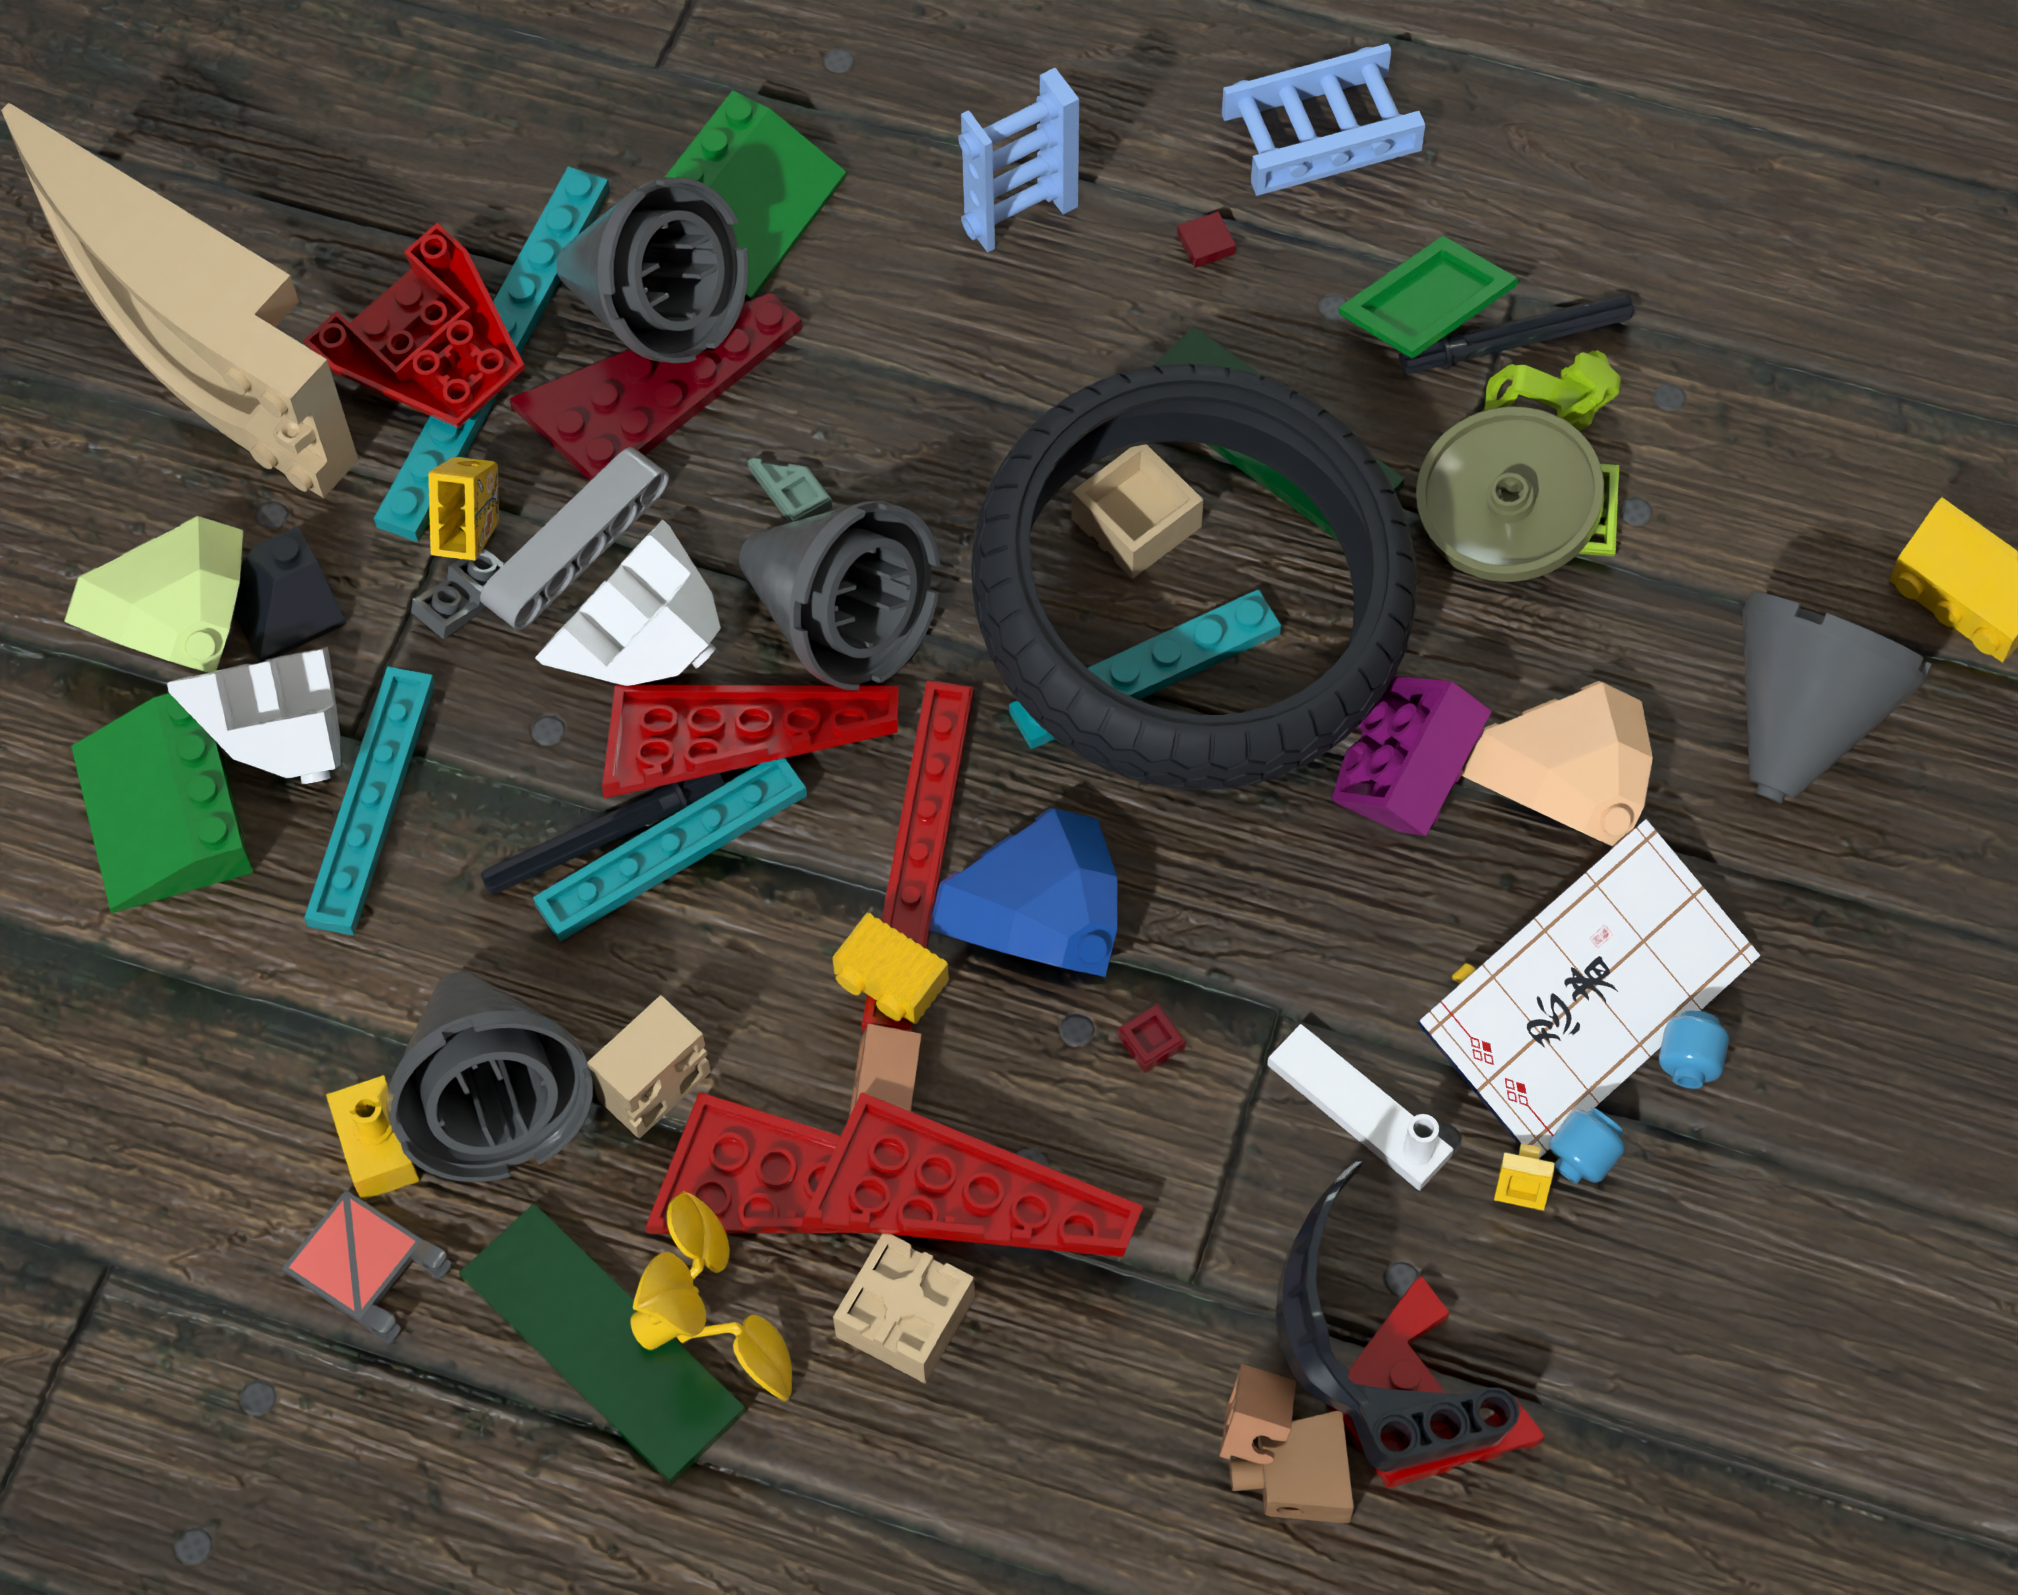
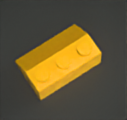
M1941 497L1899 555L1889 581L1896 586L1902 595L1909 599H1915L1933 612L1942 624L1955 628L1970 639L1979 651L1992 655L2004 663L2018 647V551Z

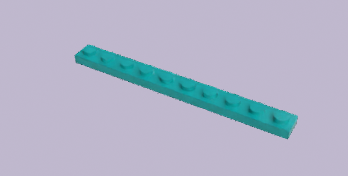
M569 166L567 167L493 303L519 355L561 281L557 272V259L560 251L592 224L610 191L608 179ZM499 393L459 428L432 416L429 417L374 517L377 528L416 542L420 540L430 521L428 473L452 457H465Z

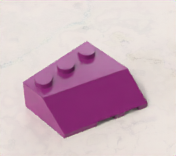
M1394 677L1380 701L1358 726L1363 731L1360 741L1345 753L1331 800L1397 832L1426 836L1429 829L1437 822L1440 816V808L1450 789L1460 779L1462 767L1473 746L1482 737L1484 725L1492 711L1453 681Z

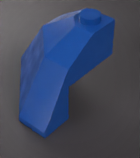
M1049 808L1035 818L1036 822L1015 836L1009 835L981 854L982 858L962 872L956 871L940 882L929 925L930 931L1022 958L1106 977L1117 932V874L1097 818Z

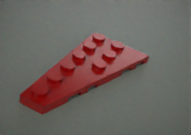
M615 685L602 783L604 799L898 733L899 686H859V690H847L836 686Z
M701 1092L698 1093L645 1226L647 1234H670L667 1225L669 1203L680 1192L685 1191L703 1201L714 1212L726 1234L871 1232L802 1226L803 1216L840 1139L839 1135Z
M861 1092L803 1216L802 1226L1123 1257L1143 1206Z

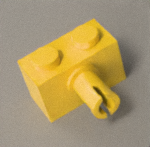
M384 1075L326 1094L353 1184L362 1201L419 1182L414 1163L403 1153L401 1143L394 1132H392L387 1111L389 1086Z

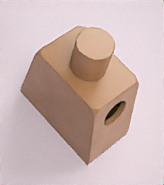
M1333 1411L1293 1421L1287 1441L1271 1440L1267 1436H1259L1258 1448L1262 1450L1268 1449L1275 1454L1274 1462L1258 1464L1242 1458L1229 1460L1232 1491L1262 1489L1265 1515L1270 1517L1350 1523L1354 1507L1343 1413L1341 1411Z

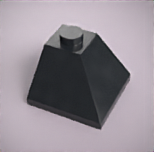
M299 526L256 545L241 563L240 583L233 612L260 663L265 662L266 659L285 654L346 625L319 563Z

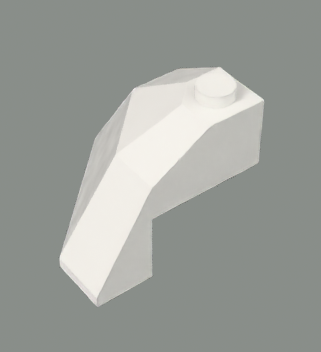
M663 519L630 552L609 579L605 580L572 618L549 640L535 657L541 664L630 686L678 676L690 663L697 669L715 651L716 647L711 644V641L721 628L712 592L671 527Z
M328 647L266 659L263 663L244 664L211 673L176 679L167 683L169 693L234 760L285 778L300 776L302 784L330 779L329 770L336 769L341 765L340 730Z

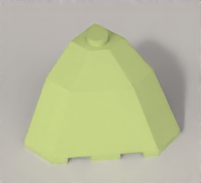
M195 516L180 524L177 528L157 538L148 540L121 554L122 556L78 576L64 622L115 643L167 661L208 673L216 671L229 633L240 583L243 530Z

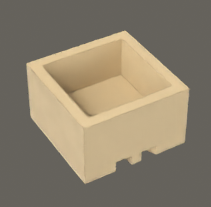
M1147 444L1129 448L1072 491V520L1089 537L1093 536L1099 542V547L1104 552L1108 551L1114 557V562L1132 579L1202 527L1203 499Z
M660 995L587 1062L598 1101L640 1139L711 1073L709 1061L705 1058L707 1051L703 1048L705 1046L703 1033Z
M882 1234L833 1316L836 1337L926 1384L975 1298L974 1277L948 1263L943 1265L935 1261L933 1256L926 1252L922 1254L912 1249L911 1244L892 1234Z

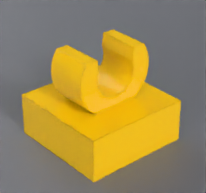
M1521 1143L1519 1155L1504 1152L1494 1200L1544 1211L1555 1163L1539 1160L1541 1147Z

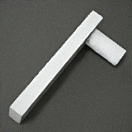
M1302 1024L1268 1057L1267 1065L1419 1191L1452 1157L1454 1149L1438 1137L1439 1126L1432 1116L1427 1114L1413 1116Z

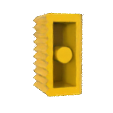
M871 913L865 914L832 957L837 982L854 995H860L863 991L877 1000L876 1006L878 1009L895 1021H900L904 1017L913 1024H917L920 1017L924 1015L926 1009L930 1007L949 980L948 963L944 959L923 948L919 943H915L911 938H907L903 933H899L895 928H891L887 923H883L879 918H875Z

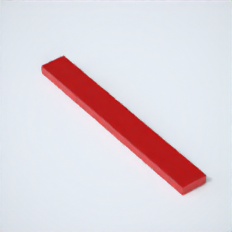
M928 680L924 692L881 919L883 923H887L891 928H895L899 933H903L907 938H911L915 943H919L926 949L930 937L929 925L938 893L974 696L973 686ZM867 995L862 1020V1032L865 1031L868 1024L912 1032V1022L904 1017L900 1021L887 1017L876 1006L877 1000Z

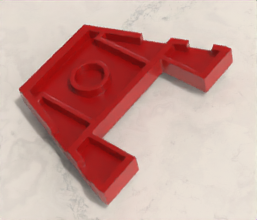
M1422 1276L1415 1280L1348 1370V1378L1354 1384L1394 1390L1445 1393L1409 1346L1446 1321L1450 1313ZM1515 1399L1519 1405L1520 1414L1518 1422L1503 1441L1494 1447L1395 1472H1383L1375 1469L1373 1466L1372 1468L1386 1487L1392 1488L1451 1471L1452 1467L1477 1460L1483 1462L1500 1457L1501 1453L1522 1447L1524 1449L1535 1447L1543 1442L1545 1435L1519 1401ZM1326 1404L1330 1412L1339 1411ZM1342 1412L1345 1432L1365 1457L1352 1418ZM1497 1413L1484 1420L1489 1426L1501 1427V1420ZM1438 1420L1430 1421L1431 1429L1436 1436L1442 1439H1452V1432L1448 1425ZM1392 1433L1380 1434L1381 1441L1388 1450L1394 1452L1403 1451V1444L1396 1435Z

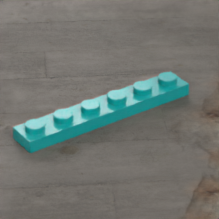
M1256 590L1090 666L1088 669L1110 686L1130 697L1140 700L1280 635L1281 624L1260 591ZM1017 700L1009 704V713L1031 750L1055 739L1029 715Z
M387 666L304 917L307 927L355 935L435 687L433 675Z
M785 758L761 763L534 896V904L558 941L561 942L807 796L806 787Z

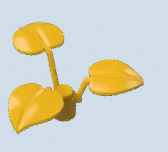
M685 1191L680 1192L669 1203L667 1225L675 1244L684 1255L693 1259V1264L689 1270L679 1257L670 1252H662L649 1262L640 1279L632 1307L634 1310H637L631 1316L630 1321L636 1340L644 1348L654 1350L675 1337L681 1343H684L692 1338L731 1333L736 1336L733 1342L734 1353L744 1370L758 1384L784 1402L790 1400L789 1397L792 1392L790 1354L783 1337L770 1322L758 1315H750L744 1319L743 1326L738 1322L705 1326L706 1309L698 1295V1288L693 1286V1280L702 1272L704 1265L714 1273L725 1269L729 1260V1242L726 1232L714 1212L696 1196Z

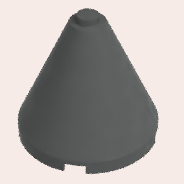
M658 178L633 189L563 247L557 259V272L561 281L633 352L653 361L685 363L696 360L695 356L706 348L718 347L734 327L746 295L748 256L746 248L738 247L732 225L739 222L730 206L715 190L692 179Z
M867 501L759 531L746 539L740 551L739 563L741 570L801 663L814 677L833 686L847 690H859V684L872 680L881 683L887 680L912 657L932 621L939 592L930 589L931 565L935 567L940 566L937 545L925 522L917 514L898 505L884 501Z
M1751 592L1742 610L1750 781L1758 785L1755 791L1756 794L1782 804L1785 796L1795 799L1923 686L1932 664L1926 662L1925 665H1921L1924 657L1882 635L1834 615L1826 613L1823 616L1801 609L1800 603L1766 593Z
M455 972L445 976L437 983L391 1079L387 1096V1111L392 1132H394L401 1143L403 1153L418 1167L436 1176L456 1181L484 1182L511 1177L508 1170L509 1167L521 1164L536 1157L538 1165L544 1163L572 1140L583 1125L591 1106L593 1096L592 1076L583 1050L567 1030L478 976L469 972Z

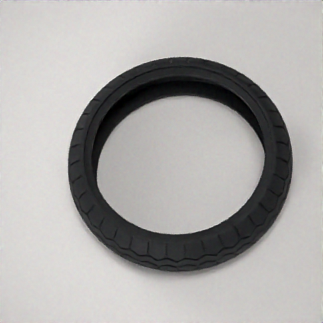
M1166 364L1119 373L1077 391L1047 411L1020 437L993 477L980 509L972 549V591L980 630L997 671L1021 706L1056 740L1086 760L1130 779L1177 789H1226L1260 783L1292 772L1312 762L1344 740L1371 713L1391 684L1408 645L1416 608V561L1406 516L1388 477L1367 447L1339 419L1303 394L1260 375L1208 364ZM1159 442H1196L1215 445L1237 451L1271 467L1294 483L1310 498L1328 521L1343 549L1350 570L1354 598L1353 626L1347 650L1321 678L1304 690L1281 702L1243 713L1196 715L1176 712L1147 704L1117 690L1092 673L1072 654L1049 622L1036 591L1030 562V532L1041 511L1059 488L1075 474L1110 454L1130 447Z

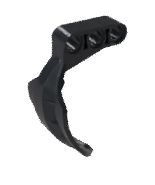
M1354 1162L1327 1188L1310 1210L1287 1253L1278 1282L1276 1324L1280 1346L1292 1374L1309 1393L1352 1418L1364 1450V1455L1368 1462L1377 1470L1395 1472L1491 1448L1500 1444L1516 1425L1520 1414L1517 1401L1508 1391L1497 1387L1461 1395L1394 1390L1354 1384L1348 1378L1349 1371L1347 1367L1334 1358L1330 1347L1327 1324L1321 1311L1316 1284L1318 1252L1325 1222L1333 1202L1363 1165V1162ZM1488 1408L1497 1413L1501 1420V1427L1487 1425L1480 1416V1409ZM1438 1420L1448 1425L1452 1432V1439H1442L1436 1436L1431 1429L1430 1421ZM1392 1433L1396 1435L1403 1444V1451L1394 1452L1388 1450L1383 1445L1380 1434Z

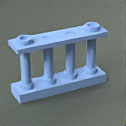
M1389 44L1373 48L1365 47L1354 53L1250 81L1242 80L1232 86L1223 88L1222 116L1224 121L1243 116L1259 153L1253 156L1251 184L1256 196L1422 151L1425 122L1420 111L1405 115L1399 114L1383 79L1388 77L1391 57ZM1366 83L1383 121L1360 126L1356 122L1342 89ZM1325 94L1341 132L1317 137L1301 100ZM1284 105L1300 143L1278 149L1274 146L1260 112Z
M1056 68L1040 75V95L1037 96L1036 103L983 129L969 110L961 114L962 134L958 136V141L962 149L965 213L961 217V221L967 235L972 240L978 239L987 253L995 249V224L1043 200L1053 201L1062 214L1078 207L1079 98ZM1040 121L1037 124V130L993 151V144ZM1040 149L1037 152L1036 158L993 179L994 171ZM1040 176L1037 179V184L994 205V198Z

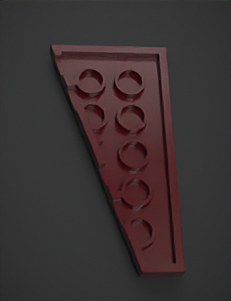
M768 293L744 303L734 327L723 342L716 348H706L695 356L696 360L685 363L658 362L644 358L630 349L509 398L510 405L521 418L591 481L620 452L628 447H634L644 456L801 331L802 321L772 293Z

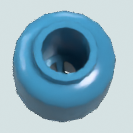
M1684 1011L1680 1014V1017H1676L1667 1023L1660 1049L1659 1064L1663 1071L1673 1077L1675 1084L1685 1088L1697 1089L1701 1088L1703 1083L1712 1082L1721 1076L1726 1060L1729 1035L1725 1028L1719 1025L1720 1022L1714 1015L1702 1011Z
M1591 1107L1588 1112L1583 1110L1573 1111L1549 1142L1551 1152L1558 1158L1554 1168L1576 1185L1582 1178L1593 1183L1601 1182L1625 1151V1144L1620 1138L1624 1132L1623 1129L1596 1108Z

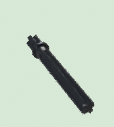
M1620 294L1453 336H1445L1413 359L1401 352L1398 354L1399 362L1402 364L1405 375L1440 366L1447 370L1451 369L1453 363L1630 320L1634 313V306L1629 295Z
M716 773L669 784L648 796L481 872V879L486 890L490 894L495 895L661 818L671 816L725 785L721 774Z

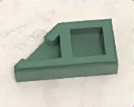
M759 458L748 460L750 472L789 523L822 514L833 508L831 497L807 466L788 464V467L763 463L762 459Z

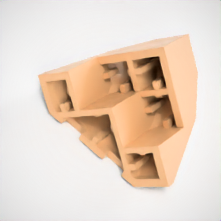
M1597 681L1582 687V691L1561 700L1553 699L1522 712V716L1500 725L1494 723L1484 728L1482 737L1473 746L1462 767L1461 776L1612 847L1618 845L1633 831L1644 808L1653 760L1642 701L1603 682Z

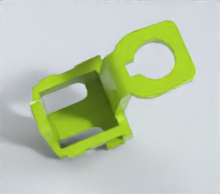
M1598 350L1591 351L1588 354L1582 352L1576 355L1574 364L1561 370L1560 379L1526 365L1516 366L1511 364L1489 379L1486 390L1485 411L1510 407L1518 395H1522L1557 410V417L1562 418L1580 432L1592 424L1595 413L1619 394L1621 377L1611 368L1606 355ZM1508 379L1512 380V385L1507 388L1503 397L1497 400V394L1501 385Z

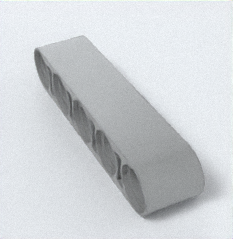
M634 447L624 449L487 581L480 595L481 603L514 629L522 630L526 628L659 499L668 485L669 474Z

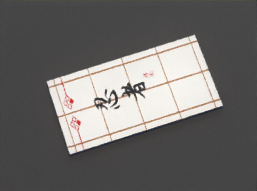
M1645 819L1416 1023L1520 1146L1523 1143L1541 1147V1157L1550 1149L1549 1142L1573 1111L1583 1110L1588 1112L1591 1107L1595 1108L1661 1047L1664 1029L1670 1020L1680 1017V1014L1684 1011H1701L1761 955L1657 833L1653 825Z

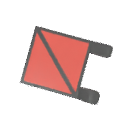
M345 1190L284 1265L282 1270L361 1323L388 1344L397 1338L402 1329L396 1324L393 1315L376 1305L409 1263L414 1260L437 1279H442L451 1269L452 1264L441 1248L422 1240Z

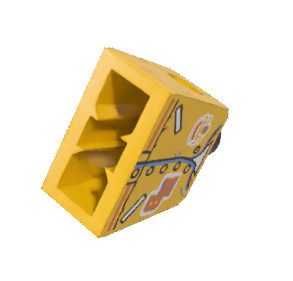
M452 457L428 473L431 555L475 561L498 524V465L494 461Z

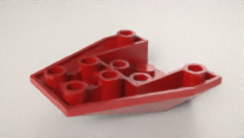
M436 223L404 251L412 269L350 323L336 311L310 333L303 342L309 349L326 358L330 369L334 373L459 428L525 369V366L468 251L441 225Z

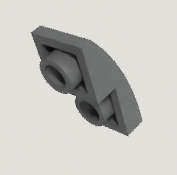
M485 547L475 561L459 559L449 565L446 580L413 599L411 613L442 639H445L468 623L486 607L480 601L482 589L504 563Z

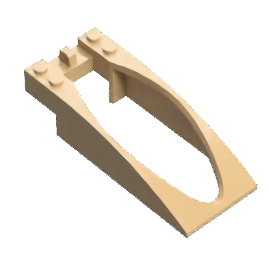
M8 103L1 110L53 236L88 297L118 337L174 395L220 432L250 451L252 457L260 465L267 469L275 467L283 472L287 479L299 490L306 492L310 489L322 498H325L359 459L327 359L275 328L299 302L291 275Z

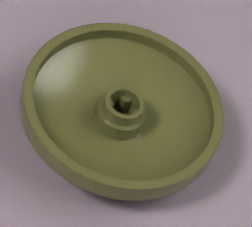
M1527 407L1495 408L1474 414L1458 422L1446 431L1432 446L1418 475L1416 488L1417 508L1422 528L1429 542L1440 556L1457 569L1469 575L1491 581L1515 582L1529 580L1562 567L1587 545L1597 529L1603 512V474L1599 459L1589 441L1574 426L1562 418L1542 410Z

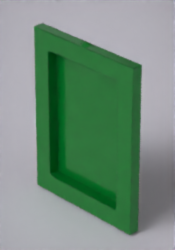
M1441 236L1338 307V311L1342 317L1413 359L1518 286V278L1447 237Z

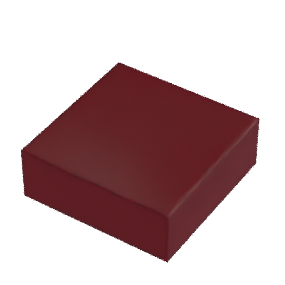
M1219 212L1180 224L1177 227V235L1194 268L1236 254V244Z
M1159 1004L1117 1028V1036L1144 1073L1186 1047L1185 1039Z

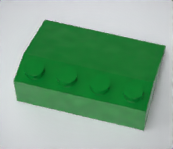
M732 90L664 178H687L699 181L715 190L730 206L739 222L732 225L739 248L747 249L748 283L745 300L751 301L755 299L846 179L847 174L843 168L770 108Z
M170 693L150 699L71 746L111 913L254 873L222 747Z

